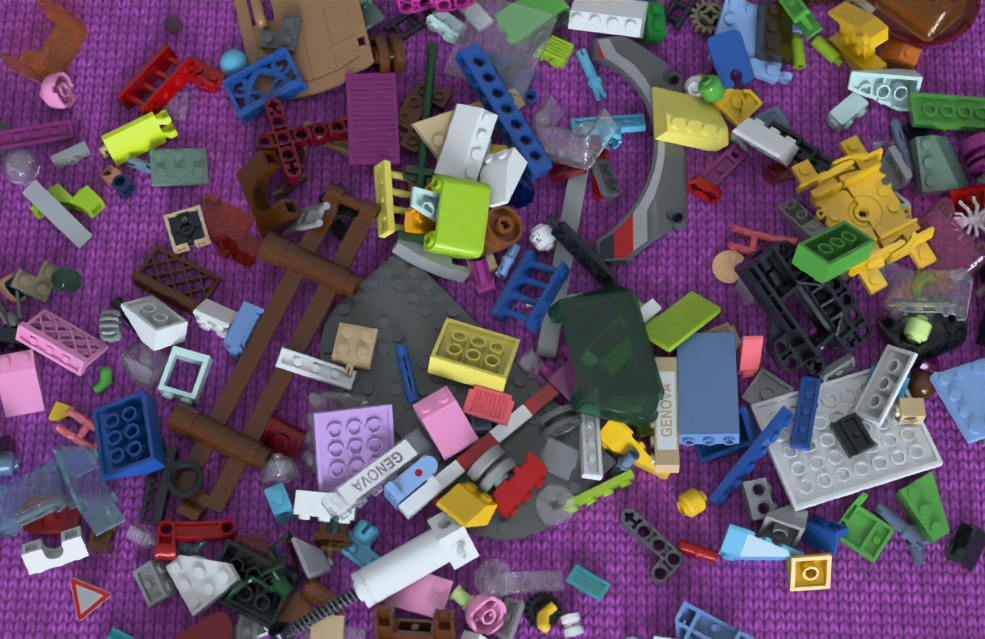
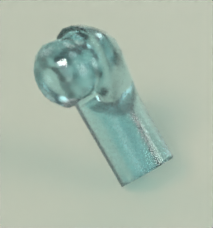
M203 541L196 542L195 544L181 542L178 550L184 556L198 555L209 542Z

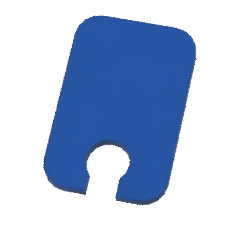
M730 30L708 38L706 44L713 67L725 89L735 87L734 81L730 78V73L733 70L740 72L742 85L754 79L750 59L742 35L738 30Z

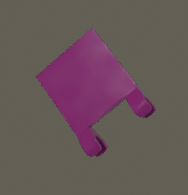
M564 345L561 348L560 354L568 361L554 374L546 365H542L539 368L538 374L547 380L570 404L574 403L578 406L603 381L574 354L568 345Z

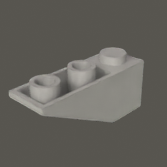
M794 198L778 206L779 211L802 242L827 230L824 224L817 220Z

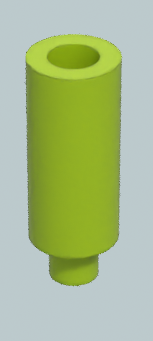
M799 33L792 34L791 55L793 69L795 70L806 68L804 44Z
M821 35L813 40L811 45L831 64L835 63L838 67L843 64L844 61L840 58L841 54Z

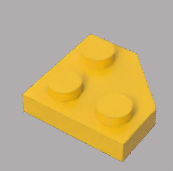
M733 88L725 89L722 99L718 102H712L735 128L763 104L752 90H734Z

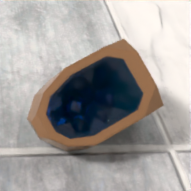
M11 272L0 280V291L6 299L16 303V289L9 287L15 274ZM19 291L20 301L22 303L23 301H25L27 295Z

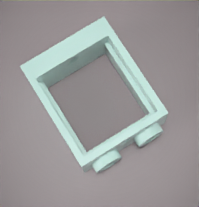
M173 346L158 386L162 397L173 400V398L181 399L180 402L188 405L192 403L198 404L213 363L211 357ZM177 359L201 366L192 393L167 386Z

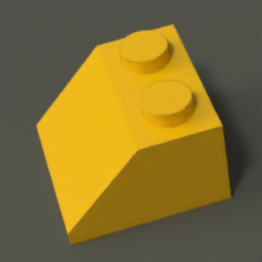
M467 482L458 483L436 505L466 528L488 525L498 504L492 501L490 495L479 491L477 485Z

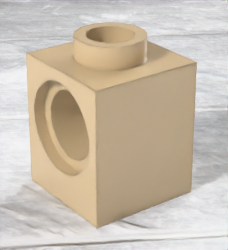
M900 398L898 404L894 406V416L898 417V424H922L926 417L924 398Z

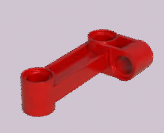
M229 518L217 521L172 522L171 520H163L157 526L155 559H176L177 542H226L227 538H237L236 523ZM225 529H232L229 533L223 532ZM166 530H172L169 534H163Z

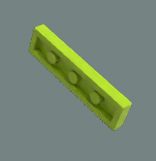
M630 469L567 500L566 505L562 507L563 511L568 512L569 515L579 510V506L583 504L589 506L597 501L596 498L602 495L607 497L614 493V489L618 487L623 489L631 485V481L634 478L632 470Z

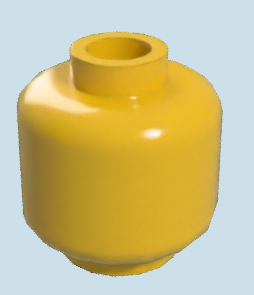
M690 488L678 496L676 506L683 516L694 517L705 510L707 498L703 491Z

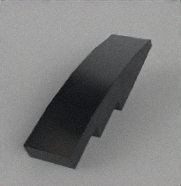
M773 120L767 128L774 127L781 132L780 135L784 138L789 136L796 140L795 144L799 149L793 157L794 160L800 163L808 159L817 174L830 169L834 160L821 154L820 149L805 142L804 138Z

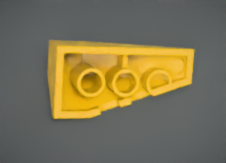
M614 414L600 431L601 447L618 458L624 456L631 448H634L639 452L640 458L633 465L667 480L670 473H655V466H651V454L648 455L646 453V446L642 441L635 440L632 436L633 431Z

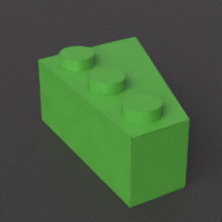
M932 471L899 490L894 495L913 525L917 526L919 534L928 540L927 546L950 532Z

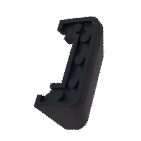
M938 289L926 296L924 307L896 321L889 315L882 316L875 320V328L886 347L889 344L918 354L910 369L912 370L920 366L924 359L936 358L962 345L967 339L968 317L942 289ZM918 314L927 317L928 322L932 325L927 341L921 342L919 345L907 341L903 333L908 319L916 317Z

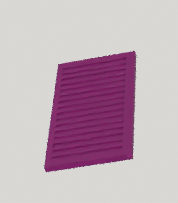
M396 72L347 73L346 99L349 166L377 165L383 160L390 161L391 165L400 164Z

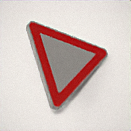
M72 577L70 579L78 621H82L112 595L110 591L78 578Z

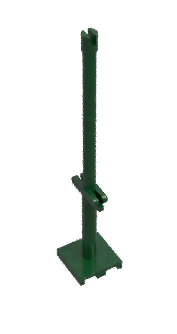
M434 42L428 43L422 120L431 118L436 58L438 57V44ZM420 137L417 167L406 166L403 178L415 183V187L424 189L432 181V176L436 174H434L435 169L426 168L428 147ZM398 232L393 246L398 239L424 244L425 235Z

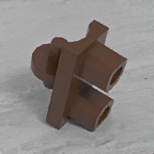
M320 523L317 532L313 533V539L316 540V544L321 545V550L328 551L329 557H333L335 551H342V546L352 547L348 525L340 524L338 525L337 533H331L330 524Z

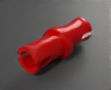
M680 539L677 546L678 551L691 555L694 559L701 558L715 563L718 558V550L703 547L700 543L696 545Z

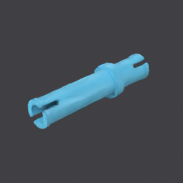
M581 49L584 56L578 50L576 56L588 79V86L593 90L595 99L597 101L601 100L599 93L605 99L607 94L601 84V77H598L587 49Z

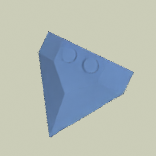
M683 601L674 619L677 639H755Z

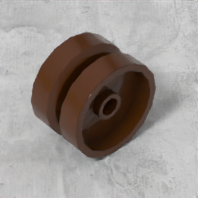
M388 33L386 38L383 34L372 35L370 44L375 60L373 63L375 73H389V70L393 73L404 72L406 56L400 33Z

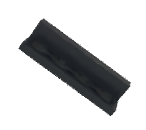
M169 445L168 448L163 447L167 456L165 461L166 467L162 468L161 482L157 484L153 479L154 474L159 470L149 474L139 524L158 526L161 521L165 520L170 491L165 482V473L168 467L178 459L179 450L177 446ZM158 489L157 501L152 503L149 498L150 493ZM154 508L153 521L145 520L146 512Z

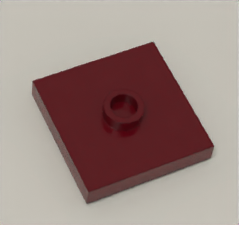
M272 415L269 418L261 442L273 450V458L292 467L295 465L307 432Z

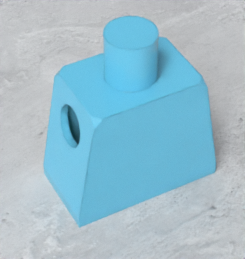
M283 482L264 490L279 526L297 519V515L293 514L294 508Z

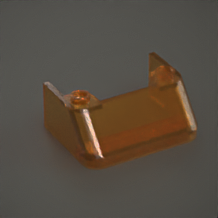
M36 0L41 12L47 14L48 19L56 25L39 53L27 50L20 55L19 59L5 53L0 55L8 69L39 83H42L46 76L55 72L66 73L88 36V31L83 23L62 6L48 0Z
M930 0L875 1V5L880 11L923 41H932L964 13L967 0H957L955 3L951 0H936L934 3Z

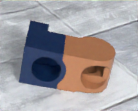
M109 165L99 175L125 201L137 190L133 181L112 165Z

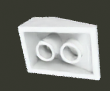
M515 147L503 149L493 154L490 153L484 158L480 169V182L488 184L491 188L489 208L509 202L528 163Z
M154 295L121 303L122 310L141 341L153 351L185 341L188 321Z

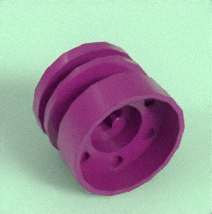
M981 132L964 139L959 144L962 157L968 159L965 162V166L968 168V174L972 177L980 176L985 172V132Z

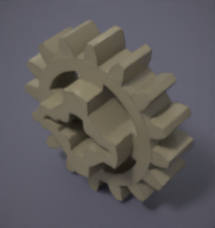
M701 0L700 5L698 3L695 4L689 21H692L691 27H696L695 33L700 31L702 37L704 34H707L708 38L711 37V34L715 33L723 4L718 5V0L714 3H711V0H708L707 3Z

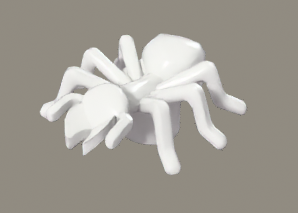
M972 196L975 210L971 211L968 206L959 200L958 203L967 211L968 215L966 217L961 212H954V215L961 216L951 218L952 220H957L951 222V224L960 227L954 228V231H962L968 225L967 231L961 233L958 239L968 236L972 226H974L975 235L971 238V241L974 242L975 238L979 236L978 228H981L985 235V208L979 212V204L976 202V197Z

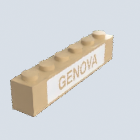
M653 357V365H649V376H653V382H649V392L653 394V400H650V411H654V417H650V429H654V435H650V445L655 450V454H651V466H655V473H679L677 357Z

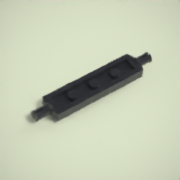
M552 214L547 217L546 221L554 227L551 234L602 287L610 285L616 293L619 292L622 286L615 280L617 274L565 221L558 222Z

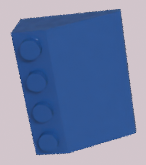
M142 390L92 410L101 479L103 481L150 474L166 467L156 398Z

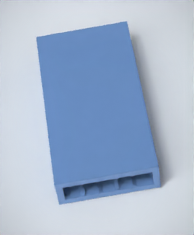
M735 332L694 333L677 346L679 444L686 446L694 444L708 446L714 444H739Z

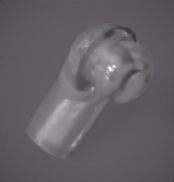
M875 140L870 143L871 150L879 148L888 149L894 145L898 150V143L894 140Z

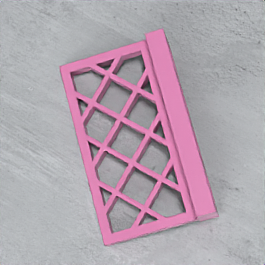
M46 309L42 310L27 323L22 321L18 324L15 338L17 341L78 376H82L85 373L86 367L107 351L109 347L108 344ZM46 317L51 321H42V318ZM44 327H53L54 330H45ZM58 327H64L68 331L58 330ZM60 336H69L70 340H61ZM74 336H80L84 340H75ZM76 345H85L86 349H77ZM90 345L97 346L99 349H91Z

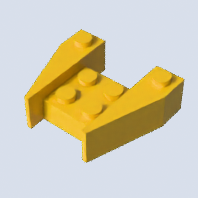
M846 1L828 11V15L840 24V31L828 38V41L841 54L843 60L852 70L887 69V64L875 54V48L888 40V26L878 17Z

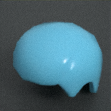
M231 49L225 51L220 59L221 72L228 76L241 71L243 67L248 65L247 57L240 50Z

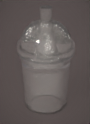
M132 523L125 538L146 550L155 548L157 534L153 530L150 531Z

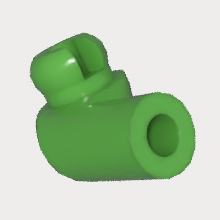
M102 366L99 369L100 381L92 386L96 394H99L112 384L113 372L108 366Z

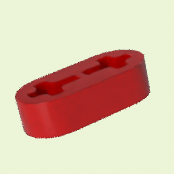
M693 176L687 183V189L690 193L708 203H717L722 196L721 188L703 177Z

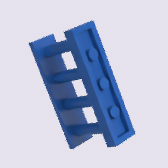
M527 249L492 308V315L497 321L504 323L508 316L526 322V327L532 334H535L537 329L541 327L542 320L563 283L568 279L571 270L565 261L562 260L557 268L539 262L534 251ZM535 269L553 274L549 283L530 278ZM525 285L544 290L540 299L522 294L521 291ZM517 300L535 306L530 316L512 309Z

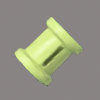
M459 584L449 599L456 601L462 606V610L465 611L467 603L474 595H469L462 589V585Z

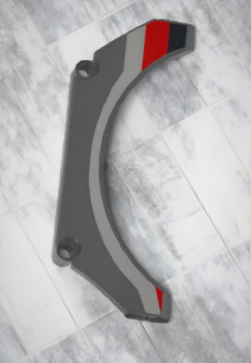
M625 36L596 38L591 41V60L609 67L621 75L642 98L650 115L654 136L652 87L685 94L682 76L678 72H669L667 63ZM679 81L677 84L672 85L673 82ZM654 138L651 170L639 198L626 216L613 229L593 244V251L608 266L626 265L628 261L652 242L673 231V228L677 231L687 228L689 222L686 146ZM679 217H682V218H683L682 221H680V222H678V223L675 222V220H676L677 218H679Z

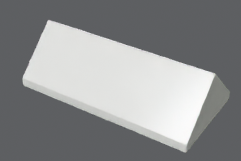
M888 344L853 412H856L858 417L881 427L918 354Z

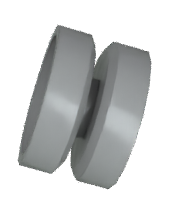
M499 444L484 453L467 472V475L474 482L482 480L479 488L486 494L495 491L504 480H507L512 475L513 470L518 466L511 457L505 458L506 451Z

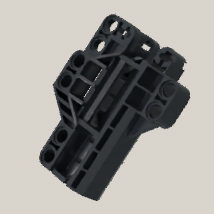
M789 241L764 242L756 251H753L741 263L737 264L734 270L770 319L769 340L766 342L765 350L775 365L782 371L795 372L801 368L808 374L820 375L826 368V364L820 356L823 348L853 351L872 335V326L855 303V296L841 275L831 279L834 282V286L831 288V280L822 284L792 264L796 250ZM791 294L817 329L809 338L783 303ZM842 296H844V298H845V301H844L843 304H842V302H841ZM851 309L855 312L854 319L848 313ZM861 325L866 327V333L863 336L858 331ZM777 343L779 344L778 352L775 349ZM788 358L790 359L789 367L786 365Z

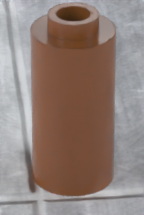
M315 579L311 582L308 580L302 588L304 592L303 597L317 606H323L324 603L326 604L329 600H333V597H338V594ZM339 609V612H334V615H340L343 609Z

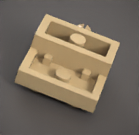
M339 323L331 359L332 364L346 366L344 376L348 377L349 375V377H352L354 368L371 370L378 329Z

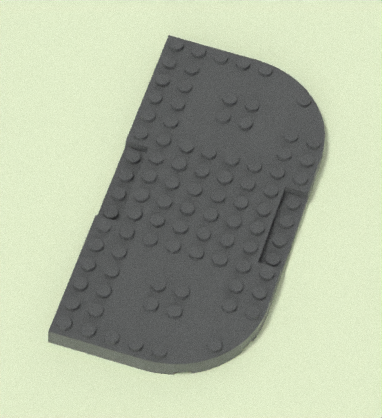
M393 254L361 283L357 294L353 298L346 296L333 310L322 333L320 360L332 363L331 357L340 322L378 329L371 370L353 369V371H356L351 391L327 384V386L343 409L392 404L394 445L397 446L406 439L418 453L400 468L406 471L420 458L432 456L438 463L437 475L474 444L446 460L443 459L416 417L413 404L407 403L401 371L397 367L399 362L395 347L407 345L410 361L413 362L412 371L420 400L447 386L463 410L469 388L474 389V386L427 373L430 356L446 318L477 327L480 326L423 269ZM514 362L503 392L513 395L511 401H515L512 413L542 389ZM554 400L499 444L506 451L505 458L511 457L518 466L527 459L526 455L529 452L536 456L548 468L545 477L546 482L539 489L536 487L531 492L533 495L526 503L522 501L517 506L519 510L512 517L508 516L504 519L495 510L488 525L466 527V531L481 538L496 541L525 539L526 537L541 533L555 524L566 514L562 507L566 505L567 500L593 488L600 481L581 478L579 426L562 435L545 438L543 432L549 426H540L538 419L553 409L560 407ZM464 414L471 425V415ZM491 422L492 429L498 425V423ZM485 433V434H476V435H477L478 439L480 440V439H481L482 437H484L487 433ZM601 447L604 477L616 464V461ZM395 452V454L400 456V460L395 462L400 463L403 460L402 455L399 452ZM468 469L439 495L443 497L458 483L467 482L477 485L478 490L484 493L479 488L482 480L474 482L467 475Z

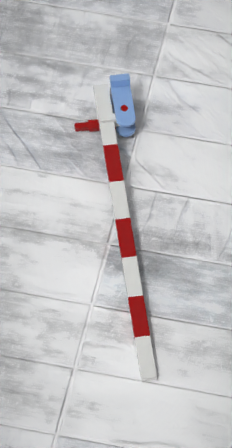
M652 298L579 359L591 369L658 314L662 308ZM548 383L511 414L508 426L498 424L437 475L438 463L436 459L432 456L420 458L395 480H390L384 485L385 498L396 510L399 509L408 520L429 502L442 512L443 510L436 505L442 498L439 494L470 469L484 453L504 441L560 393Z

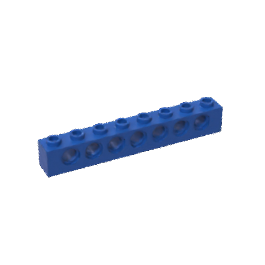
M478 42L460 49L455 57L456 62L485 110L498 115L495 127L508 149L515 147L528 162L523 171L528 182L548 174L553 167L550 158L544 153L541 143L536 140L532 128L527 125L521 110L517 108L512 95L506 90L503 80L498 77L494 65L486 57L485 50L480 47Z

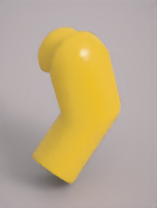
M552 602L537 613L536 625L543 633L550 630L549 616L557 610Z

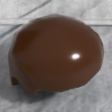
M917 369L911 373L907 388L913 398L928 400L934 395L936 390L929 379L933 374L932 372Z

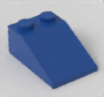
M745 407L738 408L739 444H714L710 446L695 444L701 463L743 454L748 450L758 437L753 416L749 409Z

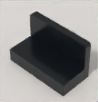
M962 522L945 557L947 560L962 564L967 571H972L985 547V534L978 526Z

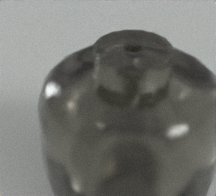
M174 15L170 18L167 17L163 22L165 24L164 30L172 35L177 34L183 26V21Z

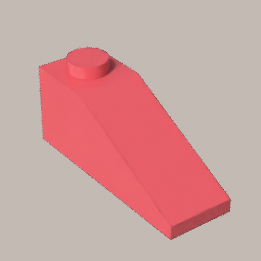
M763 335L743 336L736 349L737 375L749 378L758 372Z

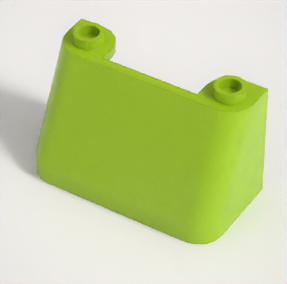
M439 174L433 175L431 181L432 191L440 194L435 231L428 232L424 237L423 251L449 256L454 259L479 258L484 249L491 195L490 186L473 180Z

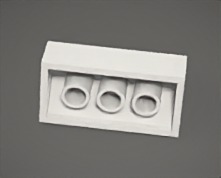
M574 0L570 10L568 29L643 39L648 2L638 0Z
M456 104L434 174L477 181L498 115L483 108Z

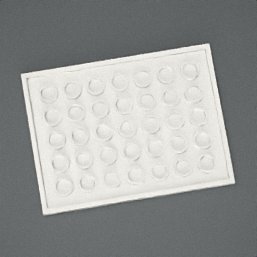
M870 369L820 384L809 451L789 447L799 390L750 405V411L760 434L782 406L786 407L794 415L791 423L781 430L779 438L767 448L794 511L942 466L943 461L924 421L922 424H898V417L894 416V406L898 404V398H895L881 427L859 417L876 445L864 453L855 455L850 459L848 458L829 425L831 422L834 423L838 419L853 413L865 389ZM908 388L903 398H912Z

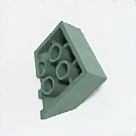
M929 135L915 137L910 140L916 196L948 193V190L970 186L947 137Z

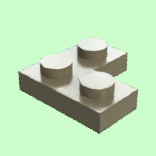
M44 260L35 276L17 269L9 287L42 303H46L61 268Z

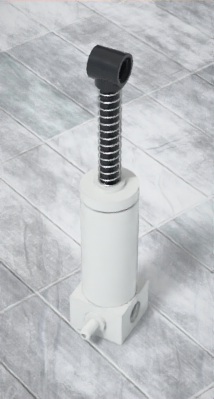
M442 511L427 520L431 529L364 566L359 571L357 570L350 574L354 581L351 590L348 589L347 592H343L337 598L333 597V600H329L323 606L319 605V608H314L315 610L310 611L308 614L305 613V616H300V619H295L296 621L291 622V624L284 621L274 623L268 629V635L271 639L297 638V633L301 634L302 630L306 631V628H310L309 626L315 625L316 622L320 623V620H325V617H329L330 614L334 615V612H339V609H344L345 606L348 607V604H353L355 600L365 601L368 608L449 562L455 570L475 559L479 554L466 529Z

